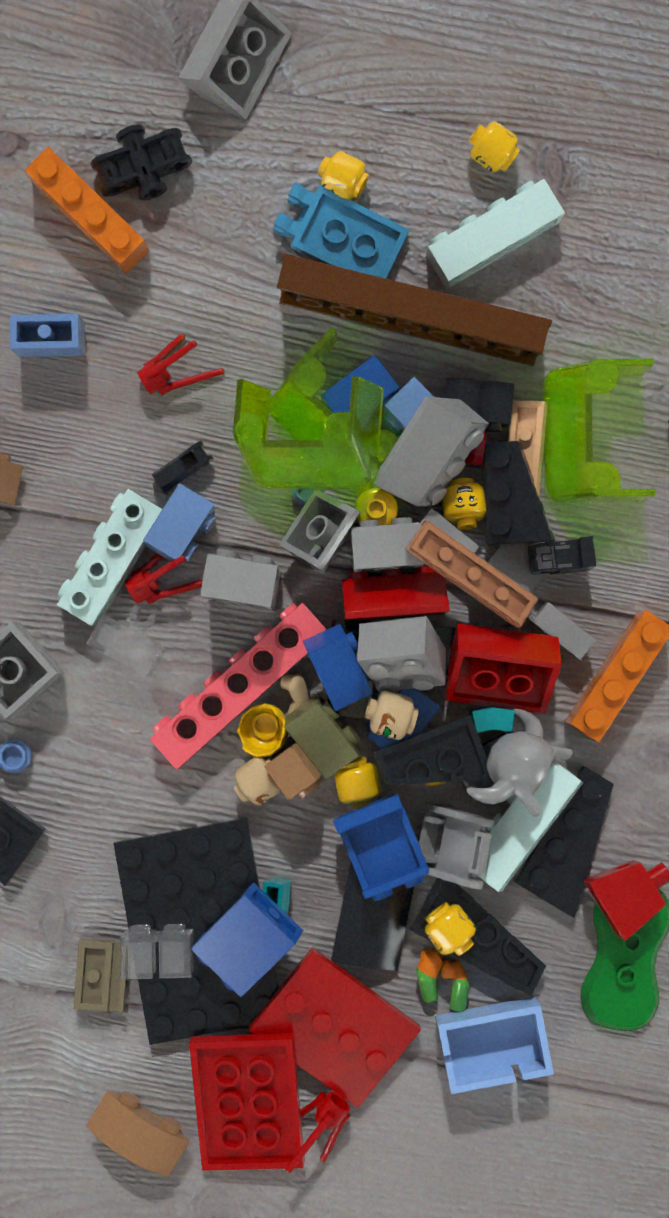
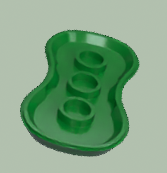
M659 889L658 891L666 903L665 906L625 941L615 935L595 901L593 920L597 934V953L594 963L582 984L581 1003L587 1017L599 1026L618 1031L641 1029L649 1024L658 1010L660 996L655 963L658 950L669 932V901Z

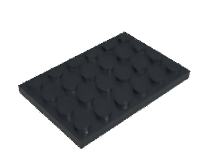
M244 817L114 842L149 1045L248 1027L279 989L275 966L240 997L235 991L229 990L222 983L221 978L210 967L203 965L191 950L198 938L224 915L253 882L260 888L248 818Z

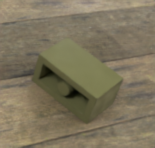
M318 693L287 715L284 727L323 777L327 779L359 757L358 743H360V739L351 726L344 727L337 718L340 714L338 710H334L329 699L324 701Z

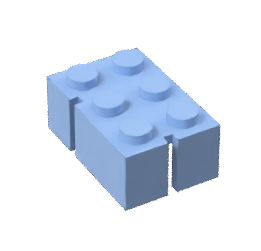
M535 996L466 1009L462 1012L455 1011L435 1015L451 1094L516 1082V1077L511 1065L516 1064L523 1080L554 1075L541 1005Z

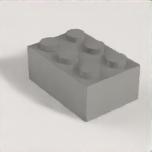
M217 549L216 555L207 554L200 596L210 601L275 611L282 572L278 565H275L276 563H274L273 558L252 555L251 561L243 560L238 555V552Z

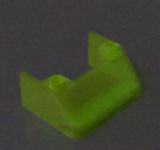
M331 327L294 365L271 398L269 410L274 421L345 490L351 494L360 495L375 485L371 481L399 438L388 430H377L362 442L315 396L324 385L326 379L325 369L319 361L337 344V331Z
M598 359L555 368L545 377L543 381V401L548 404L543 451L544 490L551 500L556 502H644L655 496V489H621L620 473L613 464L593 462L592 394L609 393L616 387L619 376H643L653 366V359Z
M352 376L349 412H337L327 418L323 426L322 440H267L271 390L244 379H237L233 437L254 482L263 488L280 490L364 491L370 488L377 477L384 388L359 376Z

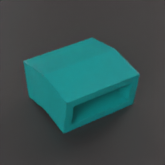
M496 707L468 710L477 733L489 730L512 732L514 710Z
M270 877V880L263 881L262 891L272 900L274 888H279L277 905L288 915L291 879Z

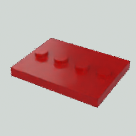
M313 947L310 948L249 1025V1031L253 1034L293 1033L296 1065L340 1094L357 1108H359L421 1031L420 1024Z
M294 1034L191 1037L189 1049L202 1171L285 1169L303 1145ZM305 1156L295 1168H304Z

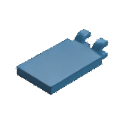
M294 182L287 201L302 207L303 210L297 221L280 212L274 223L273 231L280 235L294 238L290 248L318 262L387 278L409 229L349 199H343L319 185L316 193H313Z

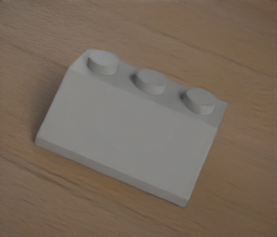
M220 0L178 78L202 99L246 120L292 32L258 0Z
M426 396L371 482L415 506H434L445 497L447 493L446 487L452 478L463 470L465 466L464 460L470 451L476 448L483 440V432L489 423L460 399Z

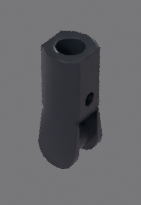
M202 441L193 444L175 459L151 474L164 493L214 459L212 455L208 456L202 448L204 445ZM191 455L196 464L188 469L183 460Z

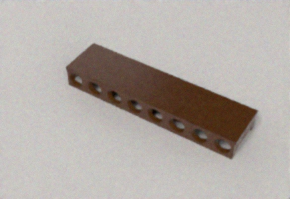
M283 253V264L277 284V289L281 290L279 304L532 367L535 365L538 354L543 353L548 329L552 324L551 319ZM288 292L296 293L297 298L293 299ZM324 300L330 302L329 307L323 305ZM357 309L363 310L362 316L356 314ZM389 317L396 318L395 324L388 322ZM422 325L429 326L428 332L421 330ZM455 333L462 334L461 340L454 339ZM488 341L495 343L493 348L487 347ZM521 349L531 352L526 356L520 355Z

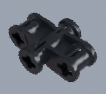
M131 125L120 130L116 134V139L123 147L101 154L90 163L92 169L97 171L102 187L100 191L104 197L116 196L137 186L139 187L138 197L140 200H151L164 194L167 191L166 183L161 182L160 178L182 171L192 164V158L186 154L181 141V130L179 128L167 129L146 139L144 138L145 129L142 125ZM133 144L137 145L138 151H135ZM171 147H173V149H174V152H175L174 155H173L172 152H171V149H170ZM108 171H111L112 178H110ZM145 174H148L150 182H147Z

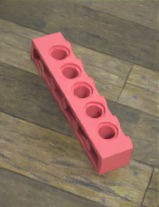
M294 603L288 606L279 615L282 621L275 628L271 629L268 625L253 638L257 644L248 652L244 648L240 649L228 660L232 665L223 674L218 670L203 682L206 689L197 697L191 693L177 706L181 711L175 717L170 719L168 716H165L152 728L155 734L149 740L176 770L308 654L303 643L304 640L327 630L304 603H301L298 607ZM289 628L294 629L299 636L298 643L292 648L283 647L279 640L281 632ZM261 651H268L273 657V665L266 671L259 670L254 662L255 656ZM236 673L243 674L248 681V686L242 693L234 692L229 685L230 678ZM210 696L218 697L222 702V710L218 715H210L204 708V703ZM184 719H190L196 724L197 731L192 738H186L180 733L179 725Z

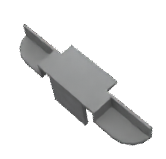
M432 508L420 522L422 524L423 521L428 520L473 553L479 547ZM524 543L500 545L487 562L530 593L533 592L546 575L531 574L528 546ZM549 602L544 603L534 616L530 612L526 618L528 623L537 625L549 636L559 637V644L579 660L583 658L596 641Z

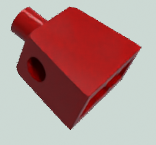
M632 860L588 877L583 882L615 935L625 941L665 906L666 903L658 889L669 883V870L661 862L646 871L641 862Z

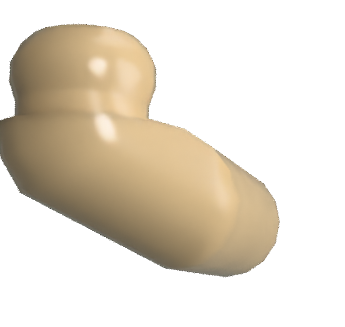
M289 672L283 675L280 686L282 689L288 690L292 698L287 715H289L310 699V692L304 678L298 673L293 675Z

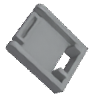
M426 803L419 845L429 867L430 873L428 875L468 888L482 889L483 882L477 880L476 877L477 875H485L492 833L485 832V827H493L494 820L442 805ZM439 824H443L444 830L439 857L433 855Z

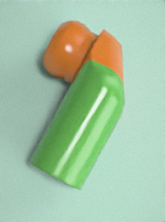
M426 948L421 952L420 962L416 969L422 1000L425 1002H433L438 999L436 980L442 967V957L433 948Z
M456 959L454 961L444 960L441 967V977L452 979L453 985L450 1008L457 1012L465 1011L470 985L463 964Z

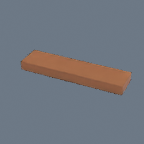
M428 520L423 521L405 549L516 628H521L538 601L536 596Z

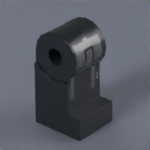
M593 536L528 546L532 575L587 572L597 566Z

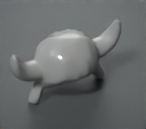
M514 709V716L522 723L525 730L524 732L518 731L506 734L492 746L487 759V770L495 784L489 788L469 787L467 788V793L474 799L487 804L500 803L514 795L536 817L540 815L541 808L533 798V795L541 785L554 759H568L572 756L573 752L568 748L549 745L543 740L541 722L533 714L525 710Z

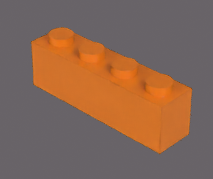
M49 146L24 170L31 182L125 274L149 252L145 240Z
M648 610L638 611L564 722L591 741L599 743L668 640L669 624Z

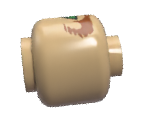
M384 690L378 695L377 699L370 698L365 718L370 719V728L373 733L400 740L406 734H412L419 709L414 707L411 697Z
M272 756L268 758L253 757L236 770L235 779L237 784L234 785V790L243 802L249 800L255 805H263L281 792L264 767L273 759Z

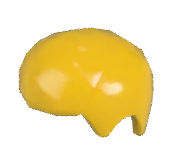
M268 703L253 705L242 714L239 727L237 728V733L243 744L242 749L257 758L271 756L281 749L289 733L284 727L286 718L284 713L275 705Z

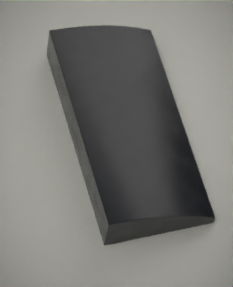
M416 835V838L419 843L420 836ZM350 860L331 961L367 968L397 971L414 886L406 888L404 883L392 888L393 894L378 901H374L373 897L365 899L362 887Z

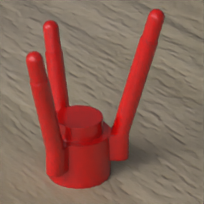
M180 334L153 359L143 364L144 367L138 370L137 374L150 394L159 391L161 396L171 390L222 375L225 370L219 368L168 383L167 381L172 377L167 367L197 346L196 341H191L162 361L185 339V335Z
M156 553L142 567L131 572L132 577L125 580L124 583L132 599L137 604L146 600L150 605L159 599L201 588L203 580L155 592V590L160 588L156 579L185 561V557L180 556L152 573L148 570L163 558Z
M321 1091L312 1102L300 1109L301 1118L316 1109L315 1119L318 1122V1126L285 1168L287 1173L292 1172L325 1129L334 1127L320 1156L321 1162L326 1161L343 1125L351 1116L348 1113L350 1106L340 1094L330 1091L326 1095Z

